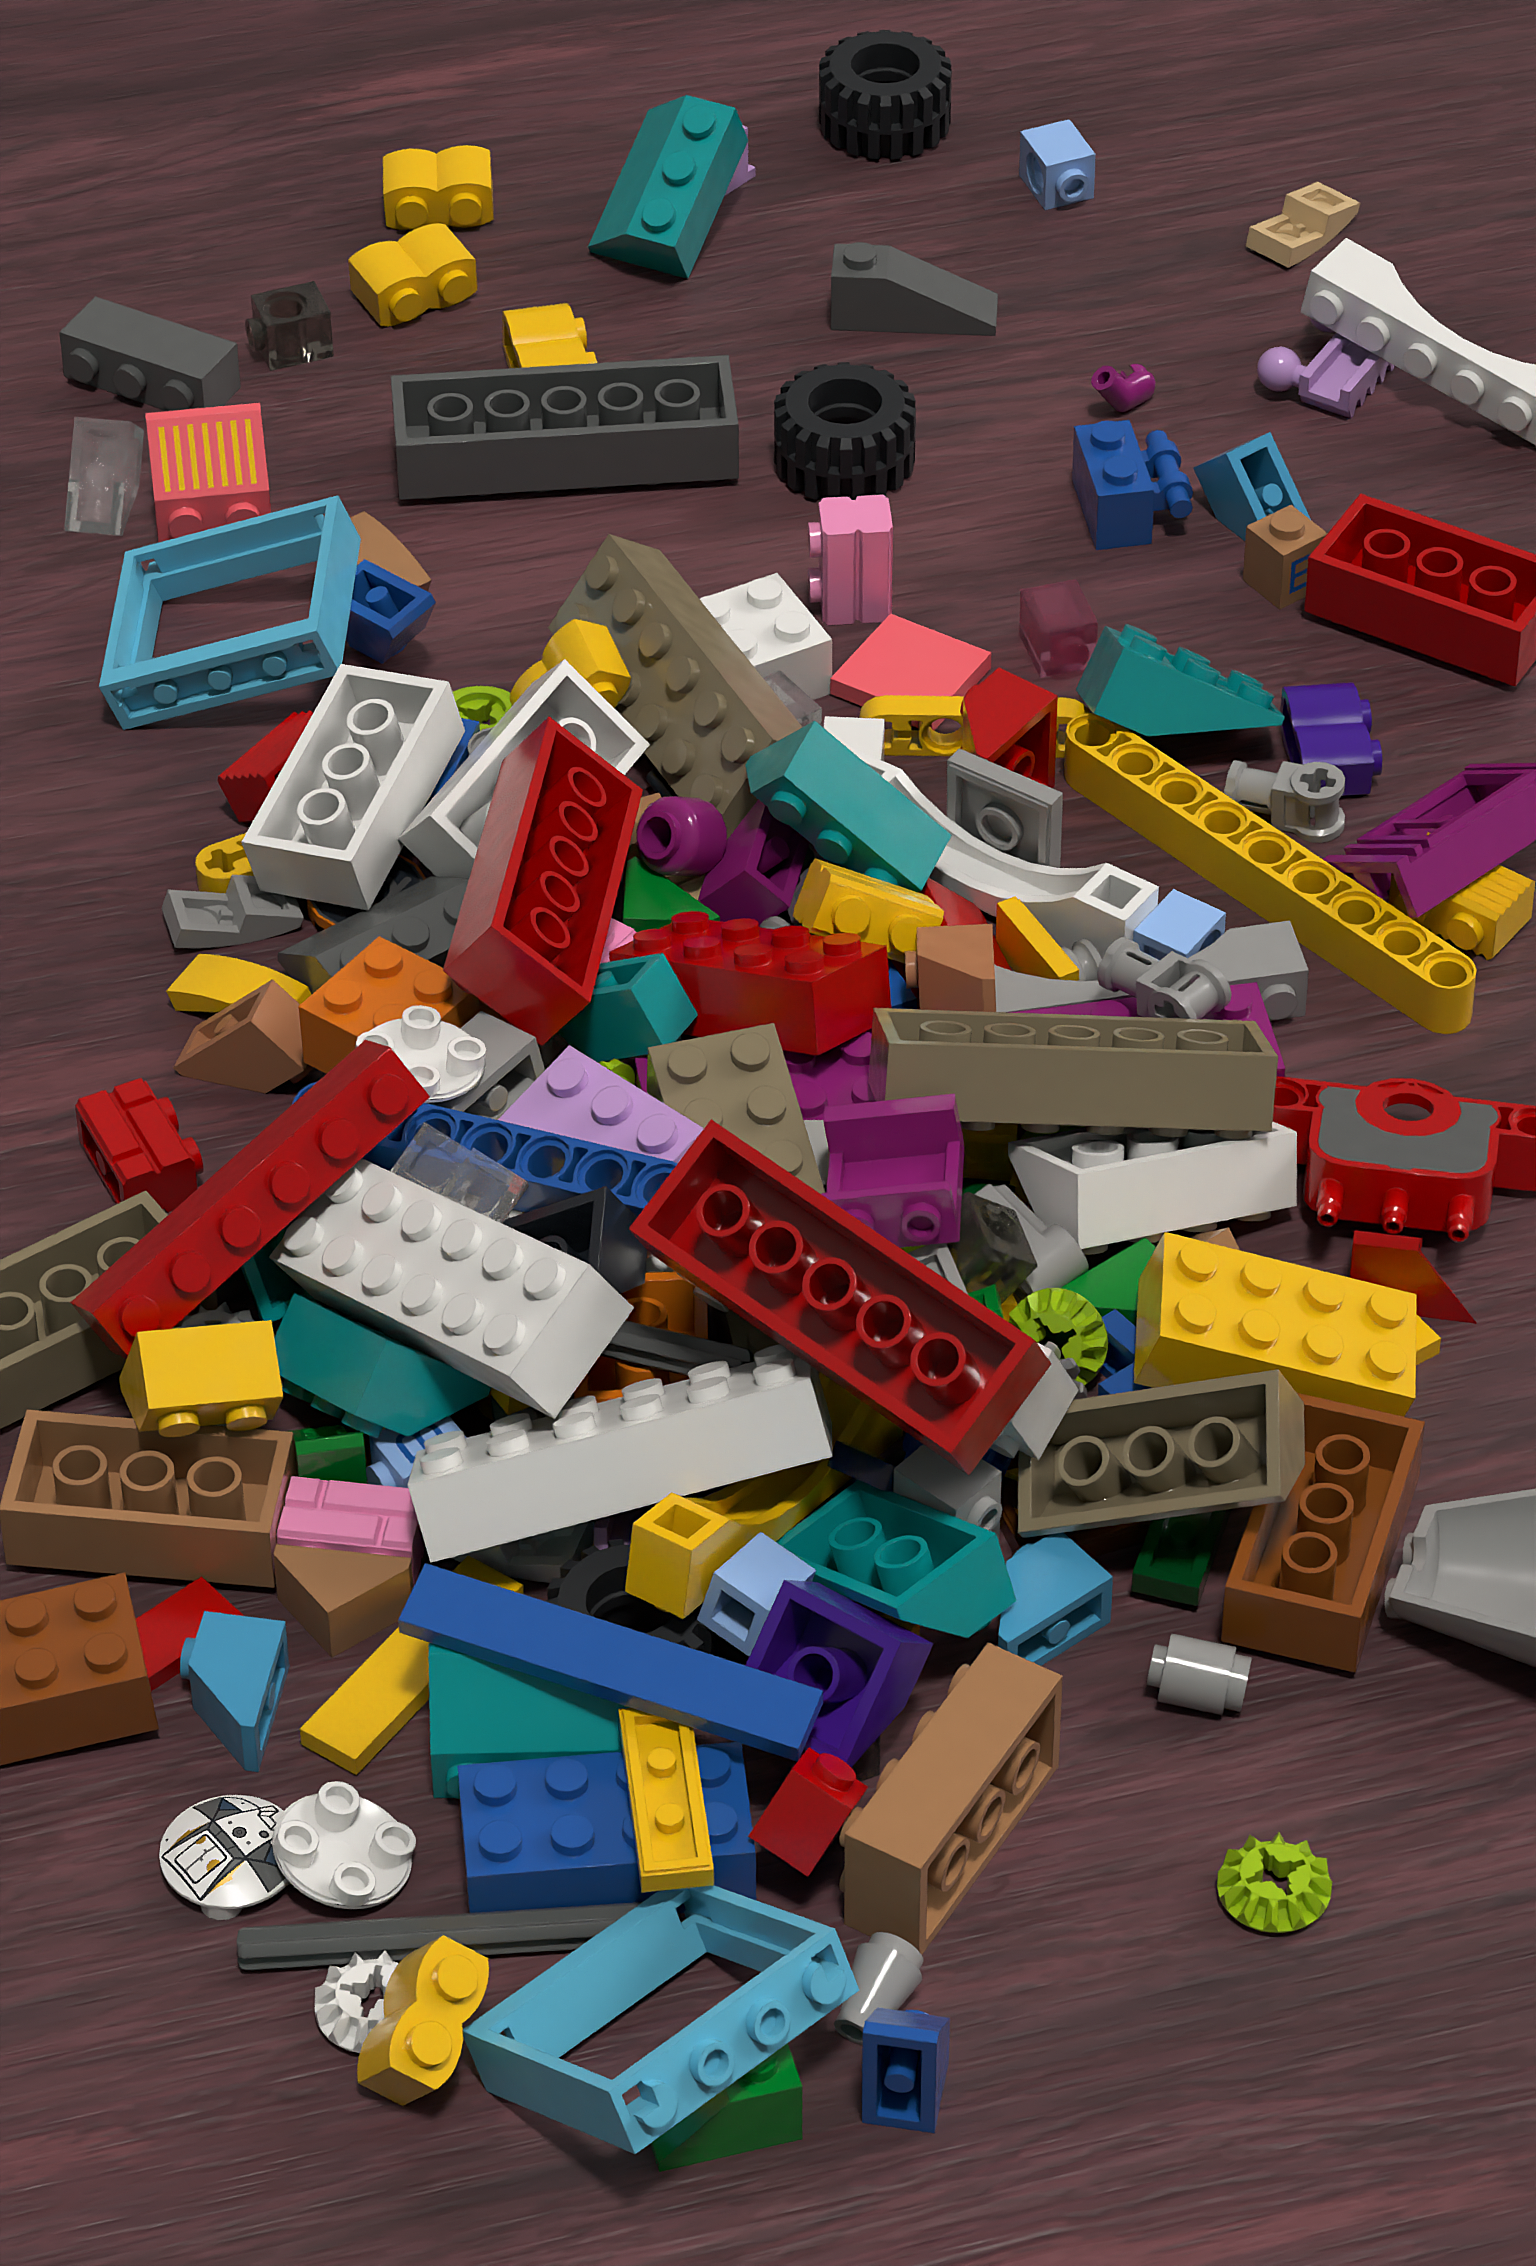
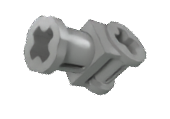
M1237 760L1232 762L1227 774L1224 794L1250 811L1271 815V825L1276 829L1293 832L1300 839L1312 843L1331 841L1340 836L1344 830L1345 815L1342 808L1339 807V798L1345 790V777L1336 766L1326 762H1312L1302 765L1283 761L1278 773L1248 768L1246 762ZM1321 780H1325L1326 787L1321 788ZM1315 816V825H1311L1310 818Z
M1124 937L1115 940L1107 948L1098 967L1097 979L1099 985L1113 992L1121 990L1135 997L1137 1000V1014L1142 1017L1201 1019L1209 1012H1220L1231 1000V989L1226 977L1209 961L1202 959L1190 960L1173 951L1161 960H1158L1140 951L1138 943Z

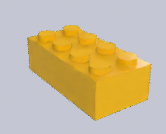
M1164 1232L1138 1282L1134 1383L1156 1388L1279 1369L1296 1393L1404 1417L1416 1396L1417 1294Z

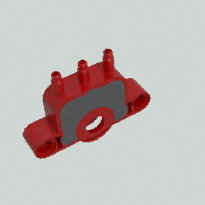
M1276 1077L1273 1122L1297 1132V1164L1306 1165L1303 1188L1304 1201L1312 1210L1317 1212V1220L1323 1226L1331 1227L1337 1223L1338 1219L1382 1224L1384 1231L1389 1234H1398L1402 1231L1403 1227L1448 1232L1451 1240L1463 1242L1468 1238L1471 1230L1478 1229L1486 1224L1491 1212L1493 1187L1536 1191V1106L1455 1097L1448 1090L1438 1085L1413 1078H1390L1373 1082L1368 1086L1291 1077ZM1395 1104H1412L1426 1109L1431 1115L1422 1120L1406 1121L1389 1115L1384 1109Z

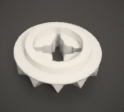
M385 1950L378 1959L362 1960L355 1952L348 1965L342 1968L329 1966L325 1982L322 1986L315 1987V2017L317 2024L323 2034L341 2048L360 2053L369 2032L379 2021L385 2018L384 1999H379L375 2007L370 2008L368 2017H364V2010L361 2005V1999L367 1998L370 1990L375 1987H381L384 1998L389 1978L399 1964L392 1961Z

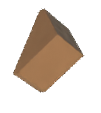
M276 1544L273 1555L278 1600L331 1658L396 1623L413 1589L412 1559L409 1557Z

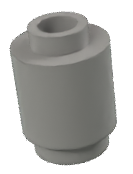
M1171 1633L1168 1647L1154 1645L1147 1685L1160 1688L1157 1702L1222 1715L1224 1709L1241 1712L1252 1657L1235 1654L1236 1647Z

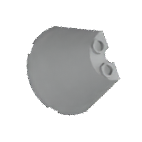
M1536 1488L1425 1505L1415 1532L1408 1533L1405 1538L1403 1564H1401L1397 1577L1389 1579L1385 1590V1611L1387 1617L1412 1622L1536 1667Z

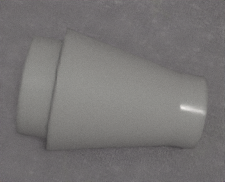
M877 1932L871 1936L868 1943H862L857 1947L851 1970L859 1991L842 2003L841 2010L834 2022L835 2029L844 2038L862 2045L865 2021L877 2007L898 2010L922 1982L920 1968L924 1960L921 1953L912 1944L893 1934Z

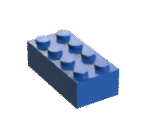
M739 1742L696 1745L714 1867V1886L756 1900V1850L754 1840L748 1837L753 1827L742 1744ZM623 1751L457 1765L469 1913L644 1902L658 1892L642 1893ZM684 1903L675 1908L677 1913H684L686 1911Z

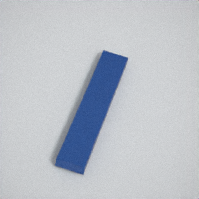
M427 1563L424 1564L398 1619L399 1633L797 1762L823 1705V1690Z

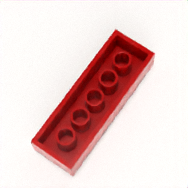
M550 716L502 761L443 968V972L449 975L462 991L475 995L499 1013L506 1023L535 1036L537 1043L541 1046L591 1001L643 789Z
M712 1119L629 1227L631 1233L654 1257L968 1476L1052 1364L1037 1342Z

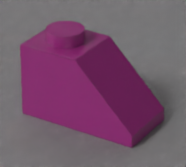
M758 799L727 839L723 858L711 871L706 873L698 901L718 914L720 922L749 918L757 920L760 927L764 920L769 917L778 916L790 907L810 842L790 825L777 820L770 813L768 807Z

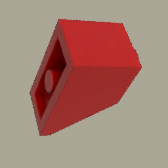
M808 1747L791 1769L748 1837L808 1877L841 1832L847 1817L857 1807L868 1786L856 1779L854 1770L842 1759L828 1753L819 1754Z

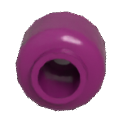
M662 797L649 804L642 813L636 829V845L641 859L649 869L664 876L699 877L711 871L723 858L727 845V828L722 814L713 804L707 801L690 797Z

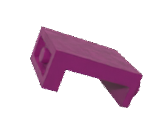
M955 1093L826 1106L824 1108L823 1123L830 1155L827 1191L822 1193V1195L899 1248L959 1242L965 1146Z

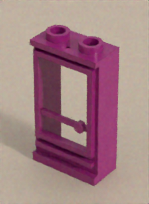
M1536 763L1469 764L1458 775L1356 839L1358 844H1349L1344 847L1345 855H1328L1323 860L1387 903H1389L1387 890L1390 889L1391 873H1393L1409 917L1418 918L1536 840Z

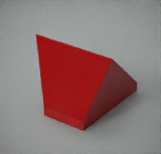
M1354 1230L1350 1278L1417 1294L1416 1314L1419 1317L1477 1324L1422 1253L1423 1238Z

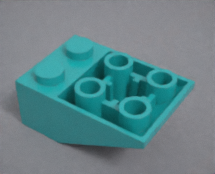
M1125 624L1122 632L1108 626L1104 627L1076 688L1078 694L1094 714L1145 736L1281 726L1285 719L1283 714L1272 703L1274 695L1263 690L1264 684L1235 670H1231L1228 678L1221 676L1219 671L1209 666L1211 661L1182 647H1178L1175 655L1167 652V649L1156 643L1157 638L1128 624Z

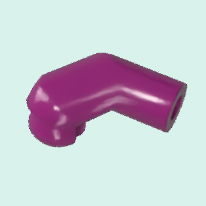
M1129 365L1133 371L1129 376L1124 371H1121L1119 374L1112 366H1102L1092 376V387L1116 411L1127 412L1148 401L1155 391V378L1143 365Z

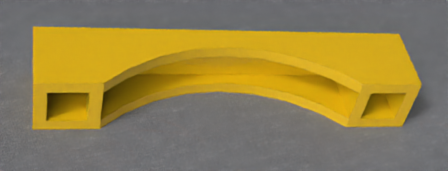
M820 1372L819 1378L832 1421V1457L734 1482L720 1491L701 1498H684L671 1492L633 1523L625 1592L654 1605L661 1611L684 1619L703 1603L714 1572L758 1533L762 1532L776 1542L902 1437L904 1430Z

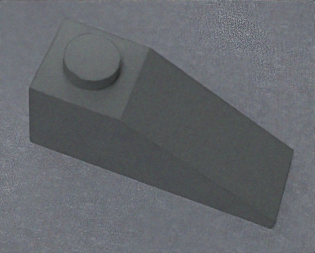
M865 242L834 244L831 272V330L996 336L997 293L889 245H871Z

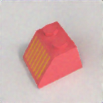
M260 403L145 413L158 543L271 513Z

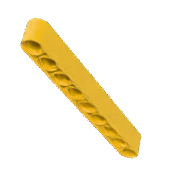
M1094 713L1076 716L1067 724L1064 777L1066 783L1071 788L1268 922L1290 921L1300 944L1424 1028L1434 1033L1451 1034L1465 1029L1470 1024L1477 969L1474 962L1468 956L1124 726Z

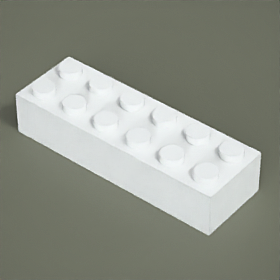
M360 1159L302 1211L299 1217L288 1227L283 1239L269 1256L271 1260L314 1299L436 1360L444 1362L454 1369L554 1419L634 1309L590 1264L364 1159Z
M779 1344L755 1353V1362L729 1368L727 1361L710 1362L691 1369L688 1372L689 1379L664 1386L659 1378L639 1381L623 1388V1397L600 1403L596 1402L595 1396H584L569 1400L555 1419L547 1416L531 1421L529 1414L521 1413L490 1424L491 1432L465 1438L463 1431H452L434 1436L424 1442L425 1449L416 1452L408 1481L409 1492L430 1563L659 1503L671 1492L679 1496H685L832 1457V1421L818 1371Z

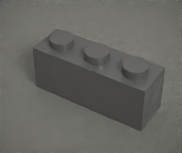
M96 296L59 332L64 377L165 411L224 406L241 388L237 343Z

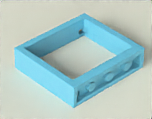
M338 495L125 551L99 683L102 694L123 730L318 681L335 675L343 661L361 538ZM154 558L155 561L150 562L148 570L145 571L140 562ZM317 561L308 619L152 659L163 601ZM313 640L311 643L303 644L305 641Z
M714 1885L663 1890L649 1897L463 2029V2037L487 2092L636 2154L857 1993L859 1987L835 1928ZM682 1903H684L686 1911H684L686 1919L683 1922L680 1921L675 1909ZM706 1952L761 1972L613 2080L559 2058ZM504 2030L506 2036H503L499 2033ZM637 2085L641 2095L626 2105L622 2094Z

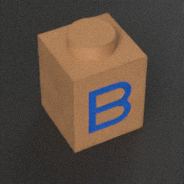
M1289 505L1246 526L1243 581L1279 610L1305 598L1308 557L1328 533L1293 505Z

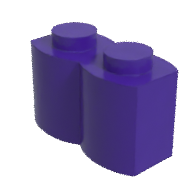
M1353 682L1283 686L1280 712L1285 719L1280 728L1285 751L1290 762L1302 765L1312 762L1332 764L1340 769L1345 777V790L1342 795L1370 794L1372 777L1381 775L1382 749L1378 739H1370L1372 716L1368 699L1360 700L1357 688ZM1321 780V788L1326 787L1325 780Z

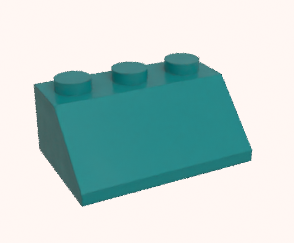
M685 95L649 109L588 245L589 251L688 279L748 143V138L736 108Z
M816 721L807 724L750 756L745 765L751 794L765 804L777 820L790 825L812 843L820 856L836 863L840 867L920 892L952 836Z
M295 1293L274 1338L280 1376L285 1378L282 1384L284 1392L311 1403L310 1406L341 1419L343 1424L376 1438H379L383 1427L405 1436H410L487 1397L492 1388L454 1369L452 1366L436 1360L342 1312Z
M858 1479L776 1541L816 1570L812 1582H818L849 1599L899 1620L969 1638L975 1632L987 1627L993 1618L1017 1601L996 1533L861 1479Z
M429 1643L430 1755L434 1798L460 1799L457 1765L623 1751L619 1728V1709L631 1707Z

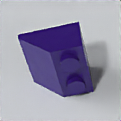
M784 1580L745 1666L823 1690V1705L804 1750L810 1747L819 1754L828 1753L834 1755L852 1767L905 1708L933 1643L818 1582Z

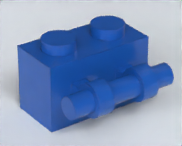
M1130 420L1101 421L1096 424L1074 426L1072 482L1096 550L1152 544L1153 511L1169 509L1171 515L1175 518H1184L1192 512L1191 499L1193 490L1187 475L1179 470L1182 460L1177 445L1168 439L1164 431L1155 430L1150 432L1145 439L1147 449L1141 451ZM1150 478H1158L1159 480L1152 482Z

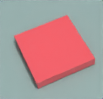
M889 614L830 678V694L859 706H863L874 697L884 695L965 696L967 691L973 685H976L991 669V652L896 615ZM946 718L932 722L930 725L932 730L935 731ZM911 721V726L919 728V721Z

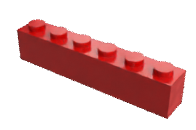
M364 1040L70 1303L111 1352L127 1359L137 1332L172 1329L430 1098L429 1094L391 1047Z

